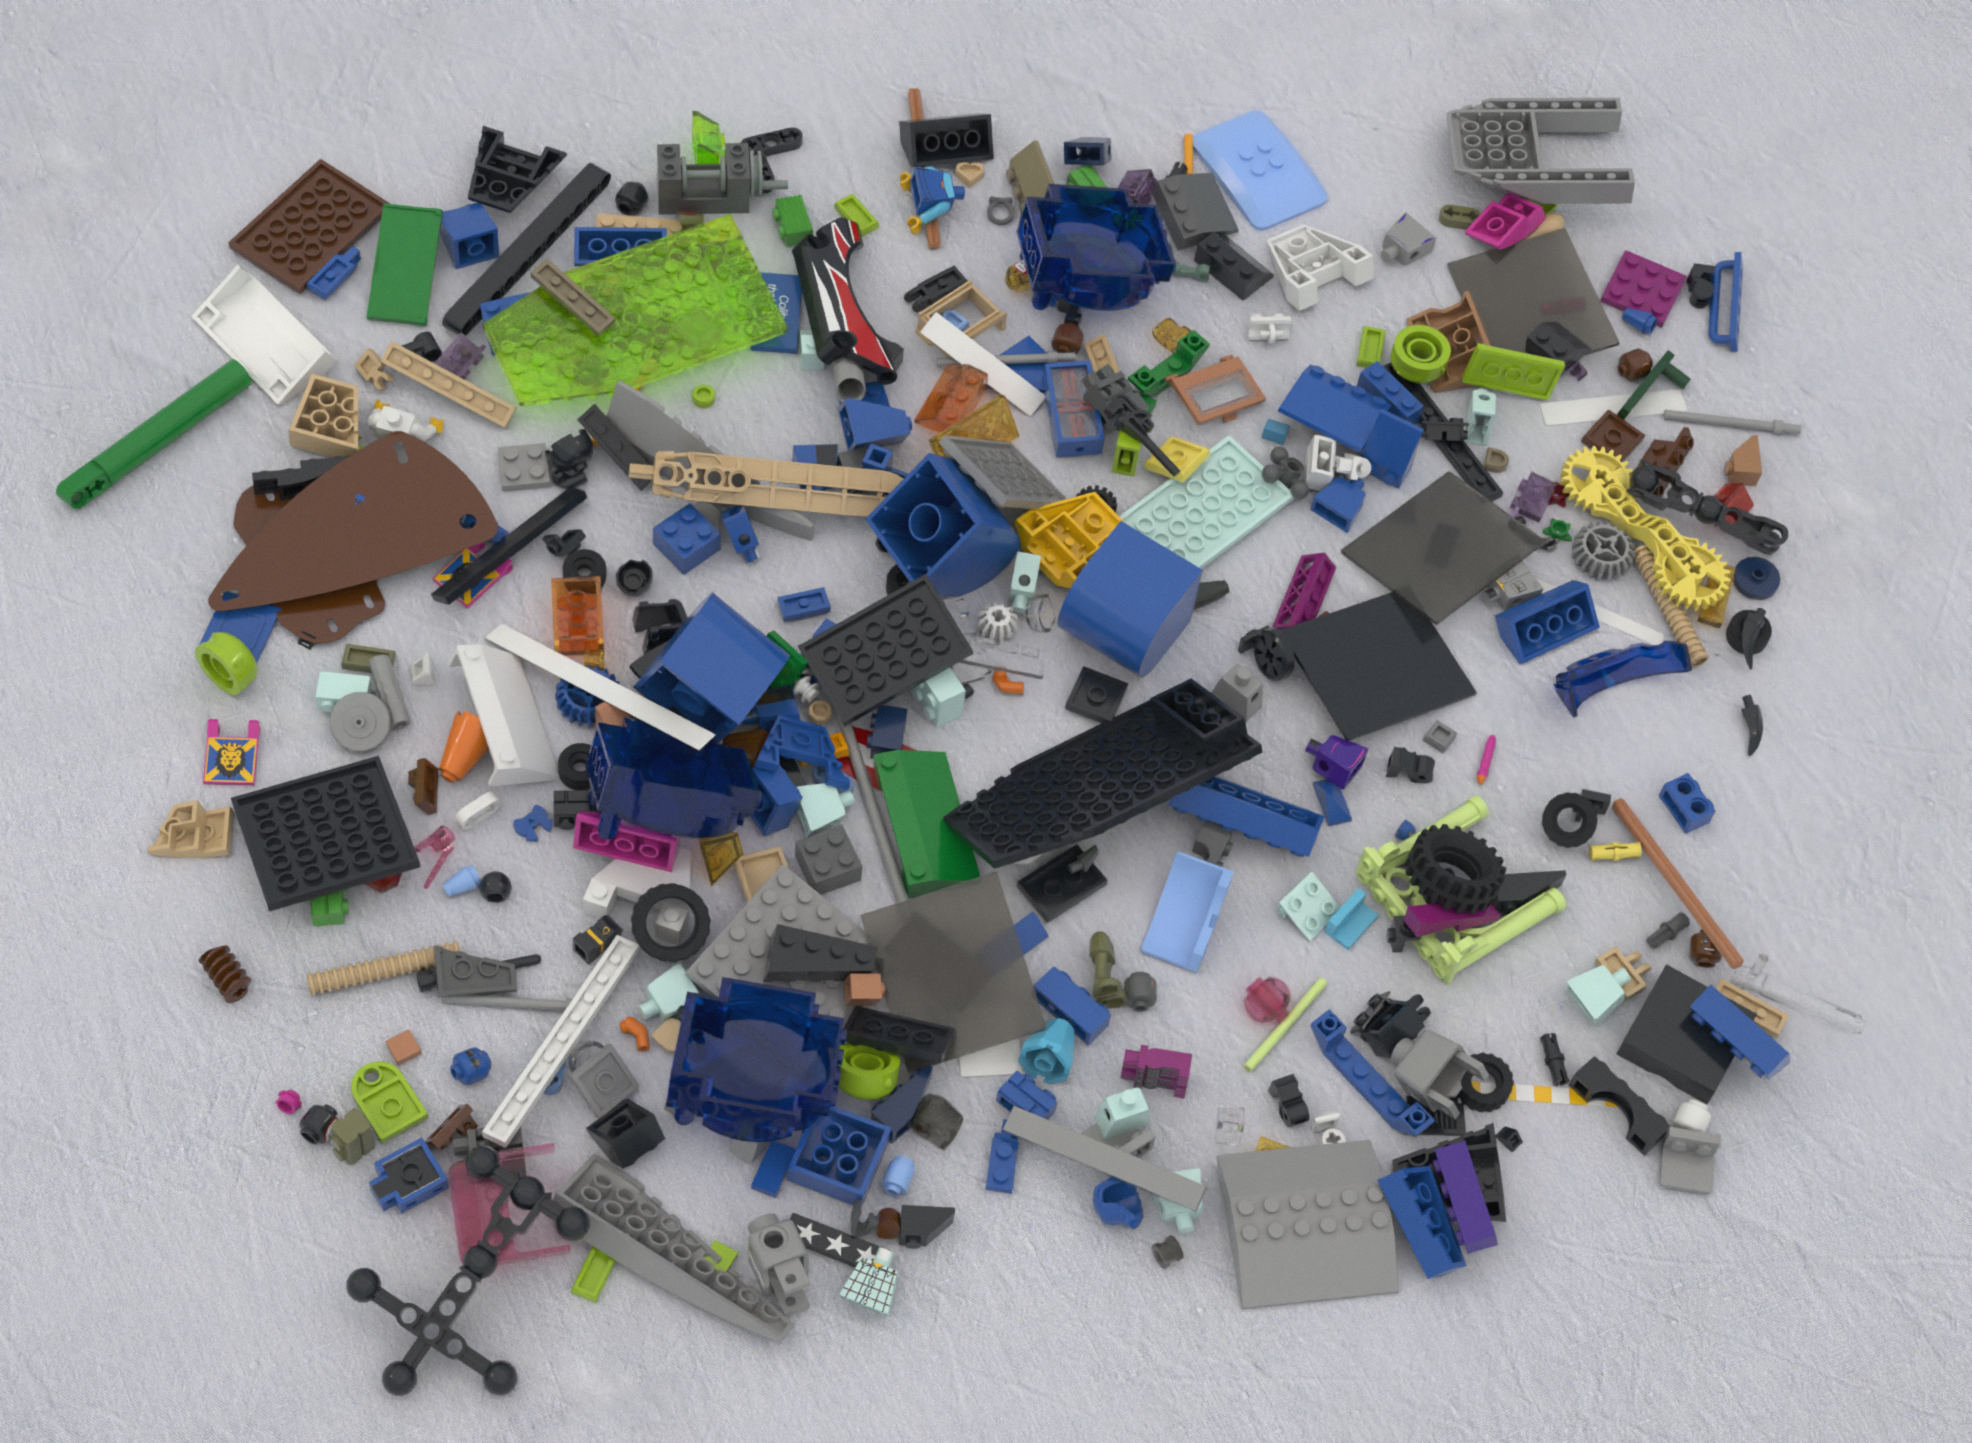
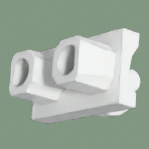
M1283 313L1274 314L1272 317L1252 314L1249 321L1248 339L1268 340L1269 344H1274L1275 340L1289 339L1291 317L1284 316Z
M1344 452L1343 457L1335 456L1334 470L1346 478L1357 480L1358 477L1364 478L1370 473L1371 464L1366 458Z

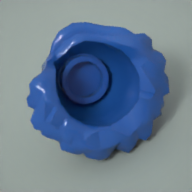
M1110 1177L1100 1182L1094 1188L1093 1205L1102 1222L1107 1225H1126L1132 1229L1139 1227L1144 1216L1142 1214L1143 1209L1139 1193L1135 1186Z

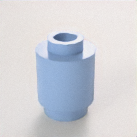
M899 1155L890 1161L881 1183L885 1193L892 1197L906 1194L915 1172V1164L911 1159Z

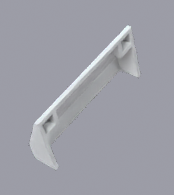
M239 265L232 270L191 316L232 359L238 361L245 368L249 376L279 406L304 390L312 374L324 376L337 361L252 273ZM288 344L308 363L294 381L271 359L272 355Z
M482 644L457 645L448 663L450 667L462 666L495 765L488 781L489 786L560 780L558 768L520 657L516 654Z

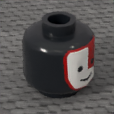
M328 1104L324 1106H311L299 1123L302 1137L314 1145L327 1143L333 1136L331 1125L338 1121L336 1117L337 1111Z

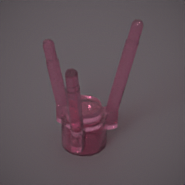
M440 826L427 839L414 847L416 852L422 851L429 845L436 852L443 851L424 884L425 889L434 880L448 854L454 850L451 844L455 841V836L445 826Z

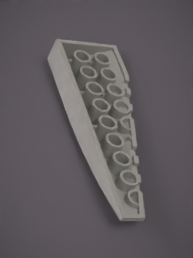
M595 1153L555 1194L553 1201L562 1207L577 1206L588 1214L590 1228L581 1239L659 1287L720 1318L780 1343L793 1329L794 1324L770 1302L764 1303L759 1298V1292L752 1285L747 1287L738 1279L740 1274L733 1268L728 1269L726 1273L720 1268V1271L714 1269L710 1261L703 1259L709 1256L716 1266L722 1260L692 1230L686 1231L681 1226V1220L677 1216L667 1214L661 1208L662 1203L655 1196L650 1198L644 1192L645 1187L640 1182Z

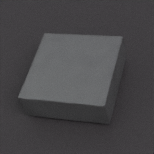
M1437 720L1426 733L1423 741L1444 753L1456 738L1457 732Z

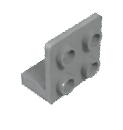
M1097 1123L1081 1133L1138 1158L1152 1150L1156 1138L1151 1129L1143 1133L1139 1129H1135L1104 1140Z
M1669 1127L1662 1138L1660 1186L1711 1194L1714 1154L1721 1145V1135Z

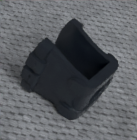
M670 599L667 603L651 604L645 601L639 602V605L635 607L632 618L635 633L647 630L642 646L643 654L669 641L688 617L679 600ZM669 623L671 624V626H660Z

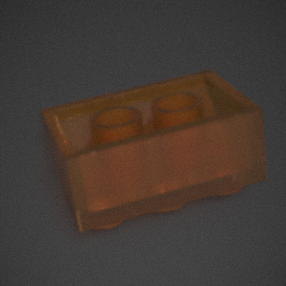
M969 364L946 366L914 422L943 436L958 437L988 388V373Z

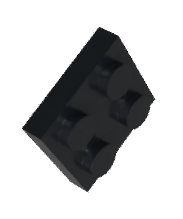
M1083 666L1066 702L1065 709L1100 723L1112 722L1129 683Z

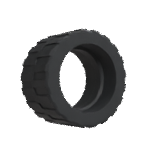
M676 883L659 884L654 888L651 887L638 898L639 900L634 905L631 916V930L637 944L649 956L663 962H678L689 959L690 956L695 955L704 946L710 933L711 919L708 913L709 910L703 902L704 900L693 890ZM675 898L685 902L691 908L695 918L694 930L689 939L674 947H666L656 943L650 937L646 927L647 915L652 906L660 900Z

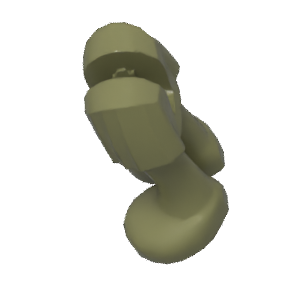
M1102 931L1096 932L1090 939L1089 956L1095 965L1093 996L1097 999V1003H1101L1107 1008H1120L1127 1004L1125 991L1121 990V982L1111 977V968L1115 964L1114 946L1106 933Z

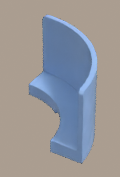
M1176 852L1156 912L1141 947V952L1197 973L1220 914L1219 911L1226 897L1234 871L1182 852Z

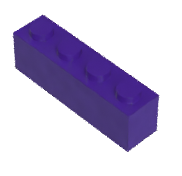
M1466 1141L1435 1149L1437 1159L1432 1161L1436 1174H1442L1444 1182L1440 1183L1444 1199L1450 1198L1452 1206L1447 1207L1451 1221H1457L1460 1229L1455 1231L1459 1246L1465 1245L1467 1254L1498 1245Z

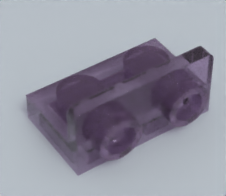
M1128 170L1114 193V204H1135L1138 213H1144L1153 197L1152 191L1157 183L1152 170Z
M1534 472L1530 473L1527 480L1522 478L1517 488L1520 495L1519 497L1514 496L1509 507L1513 509L1510 518L1514 519L1517 513L1539 523L1557 483Z

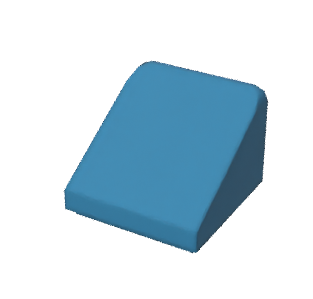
M1268 418L1262 438L1284 445L1290 425Z

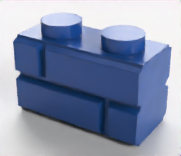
M1016 1071L998 1090L996 1101L1009 1112L1012 1111L1013 1106H1016L1047 1120L1055 1113L1058 1103L1055 1096L1049 1090H1041L1036 1086L1035 1080L1030 1075H1022L1019 1071Z

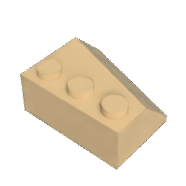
M312 374L289 428L290 446L328 457H341L359 451L358 386Z

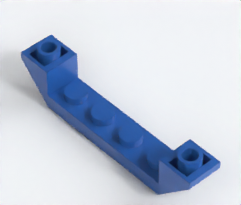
M1330 1009L1310 1024L1323 1055L1394 1130L1416 1137L1435 1122L1433 1117L1418 1102L1410 1107L1344 1037L1347 1027Z

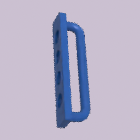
M1735 252L1734 260H1724L1717 263L1712 275L1714 292L1710 299L1708 335L1710 340L1716 344H1730L1731 352L1738 351L1743 278L1742 252ZM1733 269L1729 335H1718L1721 271Z

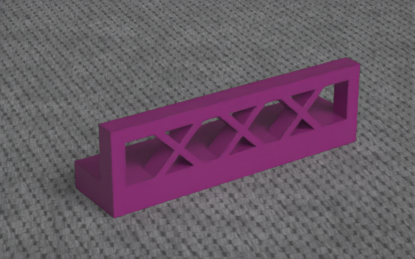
M1325 552L1301 555L1272 627L1282 630L1317 617L1336 570V566ZM1313 562V564L1305 570L1307 563ZM1306 579L1305 583L1297 589L1298 585ZM1298 598V601L1290 606L1291 602ZM1291 616L1289 623L1283 624V621Z

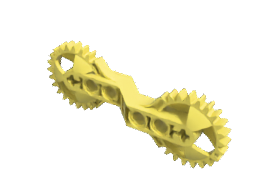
M1592 446L1590 451L1584 447L1581 452L1576 450L1574 455H1569L1560 474V477H1562L1560 485L1565 486L1562 492L1570 493L1567 500H1575L1574 507L1582 505V512L1590 509L1591 516L1609 519L1614 526L1618 525V530H1626L1625 536H1632L1633 539L1645 543L1654 554L1652 570L1655 571L1653 578L1658 580L1655 586L1663 587L1661 595L1667 593L1670 595L1667 600L1668 602L1675 599L1677 600V607L1684 603L1685 610H1688L1689 606L1693 605L1694 610L1697 611L1700 605L1706 610L1709 604L1715 606L1717 601H1721L1731 579L1727 578L1730 570L1725 569L1728 563L1719 561L1723 555L1715 556L1713 553L1716 548L1708 550L1706 542L1699 546L1698 539L1680 535L1668 519L1646 514L1635 501V496L1629 495L1626 492L1627 489L1631 488L1629 478L1633 469H1626L1629 462H1621L1622 455L1614 457V450L1605 453L1604 447L1597 451L1595 446ZM1573 466L1590 470L1585 481L1571 472ZM1705 574L1718 583L1717 589H1710L1699 585Z

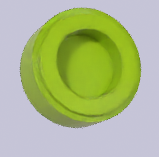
M709 385L696 386L692 391V402L699 408L711 407L715 402V390Z

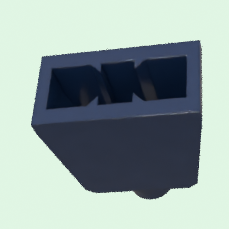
M1081 137L1064 142V164L1106 165L1111 161V138ZM1076 148L1080 150V153L1078 155L1076 152Z

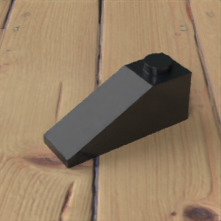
M1566 870L1504 874L1506 876L1505 880L1497 892L1492 905L1498 913L1510 914L1550 888L1557 889L1561 887L1567 875Z

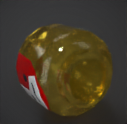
M1025 259L1009 266L1005 276L1007 286L1018 293H1023L1033 288L1039 281L1034 271L1033 263Z

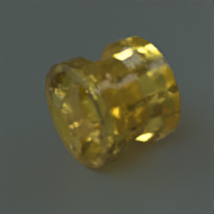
M585 649L584 666L586 667L588 663L590 668L594 669L598 664L600 671L604 670L605 650L592 652L590 649Z

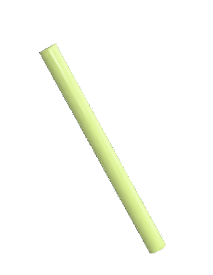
M1319 978L1249 1058L1244 1064V1068L1247 1071L1252 1072L1325 988L1327 985L1325 979Z

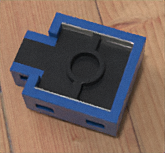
M422 1137L374 1163L375 1170L379 1177L369 1182L370 1191L382 1211L384 1212L396 1205L401 1214L449 1189L447 1177Z

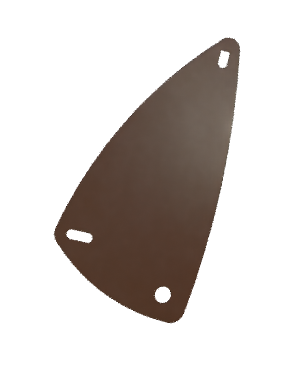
M394 431L372 442L332 467L279 510L233 561L210 594L208 603L215 611H227L284 602L363 584L425 565L490 540L496 535L498 525L480 491L456 464L422 440L402 431ZM400 441L403 443L408 456V462H399L394 448L395 442ZM356 494L363 495L365 500L355 505ZM463 515H473L477 521L476 525L471 529L461 527L459 521ZM231 590L239 591L237 598L223 601L221 593Z

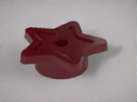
M1556 481L1549 487L1541 488V492L1547 497L1546 505L1557 504L1564 508L1566 506L1565 499L1570 495V493L1562 492L1565 486L1560 485Z

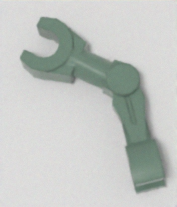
M1168 242L1164 243L1165 251H1160L1158 247H1154L1155 257L1162 263H1167L1172 275L1195 276L1200 282H1208L1209 265L1201 264L1197 268L1184 264L1181 265L1174 259L1172 246Z

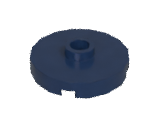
M1761 557L1742 559L1736 565L1733 572L1734 586L1747 598L1753 599L1755 597L1760 598L1759 600H1765L1772 597L1780 585L1781 578L1778 569L1773 563Z

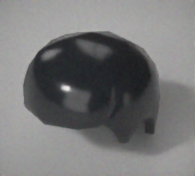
M631 559L619 567L616 573L618 588L629 596L644 594L653 583L652 568L645 560L635 561Z

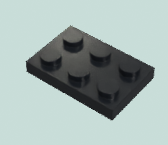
M1078 844L1017 882L1018 889L1047 923L1107 885L1108 880L1094 863H1092L1087 872L1079 870L1073 874L1070 873L1068 864L1077 861L1076 856L1084 852Z

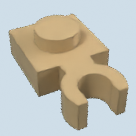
M368 348L354 366L367 382H372L377 389L385 391L386 387L383 385V379L385 378L386 381L392 382L394 380L393 376L383 371L387 365L380 362L381 358L374 349Z

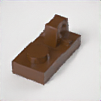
M426 758L417 760V768L408 772V785L415 788V793L413 794L414 804L427 815L437 813L438 768Z
M468 1104L459 1105L426 1139L425 1143L430 1151L439 1148L443 1150L452 1142L453 1138L451 1135L455 1131L462 1136H467V1130L478 1127L470 1115L473 1109Z

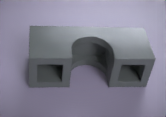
M1204 822L1195 839L1192 852L1202 856L1206 862L1223 867L1224 863L1220 861L1223 855L1228 857L1233 847V843L1230 842L1232 832L1210 822Z

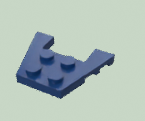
M778 715L755 762V767L776 772L780 766V755L786 759H795L809 765L815 764L824 767L825 785L847 790L850 785L849 778L845 777L841 770L842 762L837 761L834 755L835 747L825 727Z

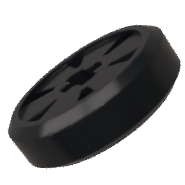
M1271 627L1261 630L1256 635L1254 641V656L1259 669L1272 681L1288 678L1292 674L1295 665V655L1291 642L1278 628Z

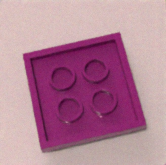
M1625 250L1600 302L1623 312L1629 307L1653 313L1654 317L1658 318L1656 326L1662 328L1687 276Z

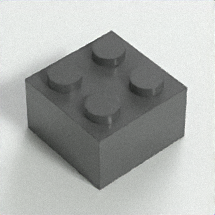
M843 825L796 841L795 857L808 885L820 895L861 881L863 866Z

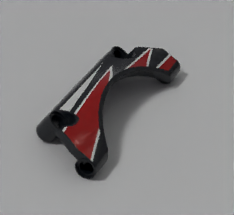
M840 217L817 230V237L808 234L792 249L816 347V354L827 365L832 364L840 355H843L875 371L878 383L889 385L895 382L898 377L892 353L875 332L861 310L853 292L849 276L851 254L853 251L862 249L864 246L858 223Z

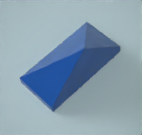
M1327 779L1313 782V787L1327 825L1332 826L1351 822L1352 817L1341 788Z

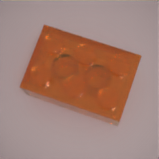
M600 576L551 578L554 651L564 656L604 654Z

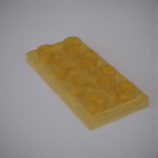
M999 395L928 441L933 454L949 458L943 452L944 448L938 443L944 435L1011 442L1019 437V433L1006 396Z

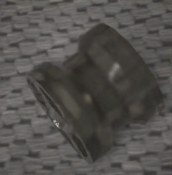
M1172 1235L1166 1237L1164 1242H1157L1151 1247L1156 1261L1162 1268L1169 1267L1174 1260L1180 1261L1184 1258L1179 1242Z

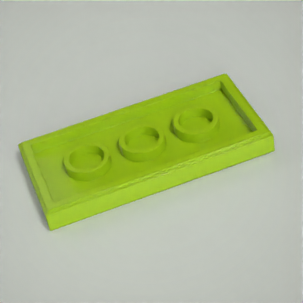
M1477 343L1462 375V383L1549 400L1565 368L1564 361Z

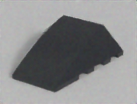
M483 126L468 200L511 213L567 156V153L546 146L541 156L514 148L504 144V132Z
M1494 1123L1486 1125L1484 1129L1476 1132L1472 1130L1464 1133L1462 1137L1442 1141L1437 1146L1427 1150L1423 1148L1392 1160L1394 1172L1405 1168L1430 1166L1448 1216H1450L1447 1207L1452 1206L1450 1198L1444 1199L1440 1186L1444 1179L1442 1174H1436L1432 1160L1437 1159L1435 1149L1466 1141L1490 1219L1492 1221L1506 1222V1207Z

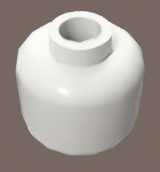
M1692 1099L1689 1102L1681 1103L1673 1120L1674 1126L1676 1128L1706 1132L1711 1121L1708 1106Z

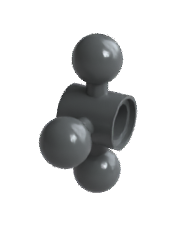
M1279 446L1272 449L1270 459L1274 464L1281 467L1278 469L1277 466L1271 464L1265 466L1261 472L1263 480L1267 483H1274L1279 480L1290 489L1291 495L1295 499L1301 500L1307 497L1309 493L1308 485L1298 480L1304 470L1303 464L1298 459L1289 457L1288 451L1284 447Z

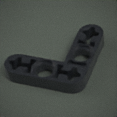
M791 127L747 137L741 143H748V147L754 149L753 155H757V151H761L762 175L764 181L775 180L766 157L799 149L802 146L803 134L798 128ZM775 141L777 145L771 147L766 145V142ZM762 190V193H769L772 190Z

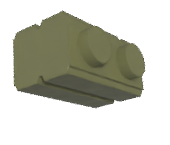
M353 1108L344 1115V1119L340 1118L331 1125L333 1137L330 1138V1141L335 1147L332 1151L339 1161L343 1162L345 1160L349 1165L353 1166L362 1159V1155H367L374 1149L371 1123L358 1109Z

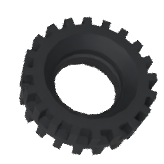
M1442 824L1440 829L1436 825H1431L1429 830L1423 829L1405 861V866H1407L1406 876H1412L1410 883L1412 886L1420 888L1418 893L1421 896L1426 894L1431 898L1429 902L1433 904L1439 902L1443 904V909L1449 910L1452 907L1456 909L1457 913L1461 914L1464 909L1468 910L1470 914H1475L1477 908L1482 912L1487 906L1492 904L1505 880L1506 867L1501 866L1504 861L1503 858L1496 857L1497 850L1486 845L1487 840L1484 838L1479 840L1474 837V832L1469 830L1468 833L1461 831L1459 826L1449 829L1447 824ZM1437 862L1447 863L1459 868L1471 880L1454 876L1443 869Z

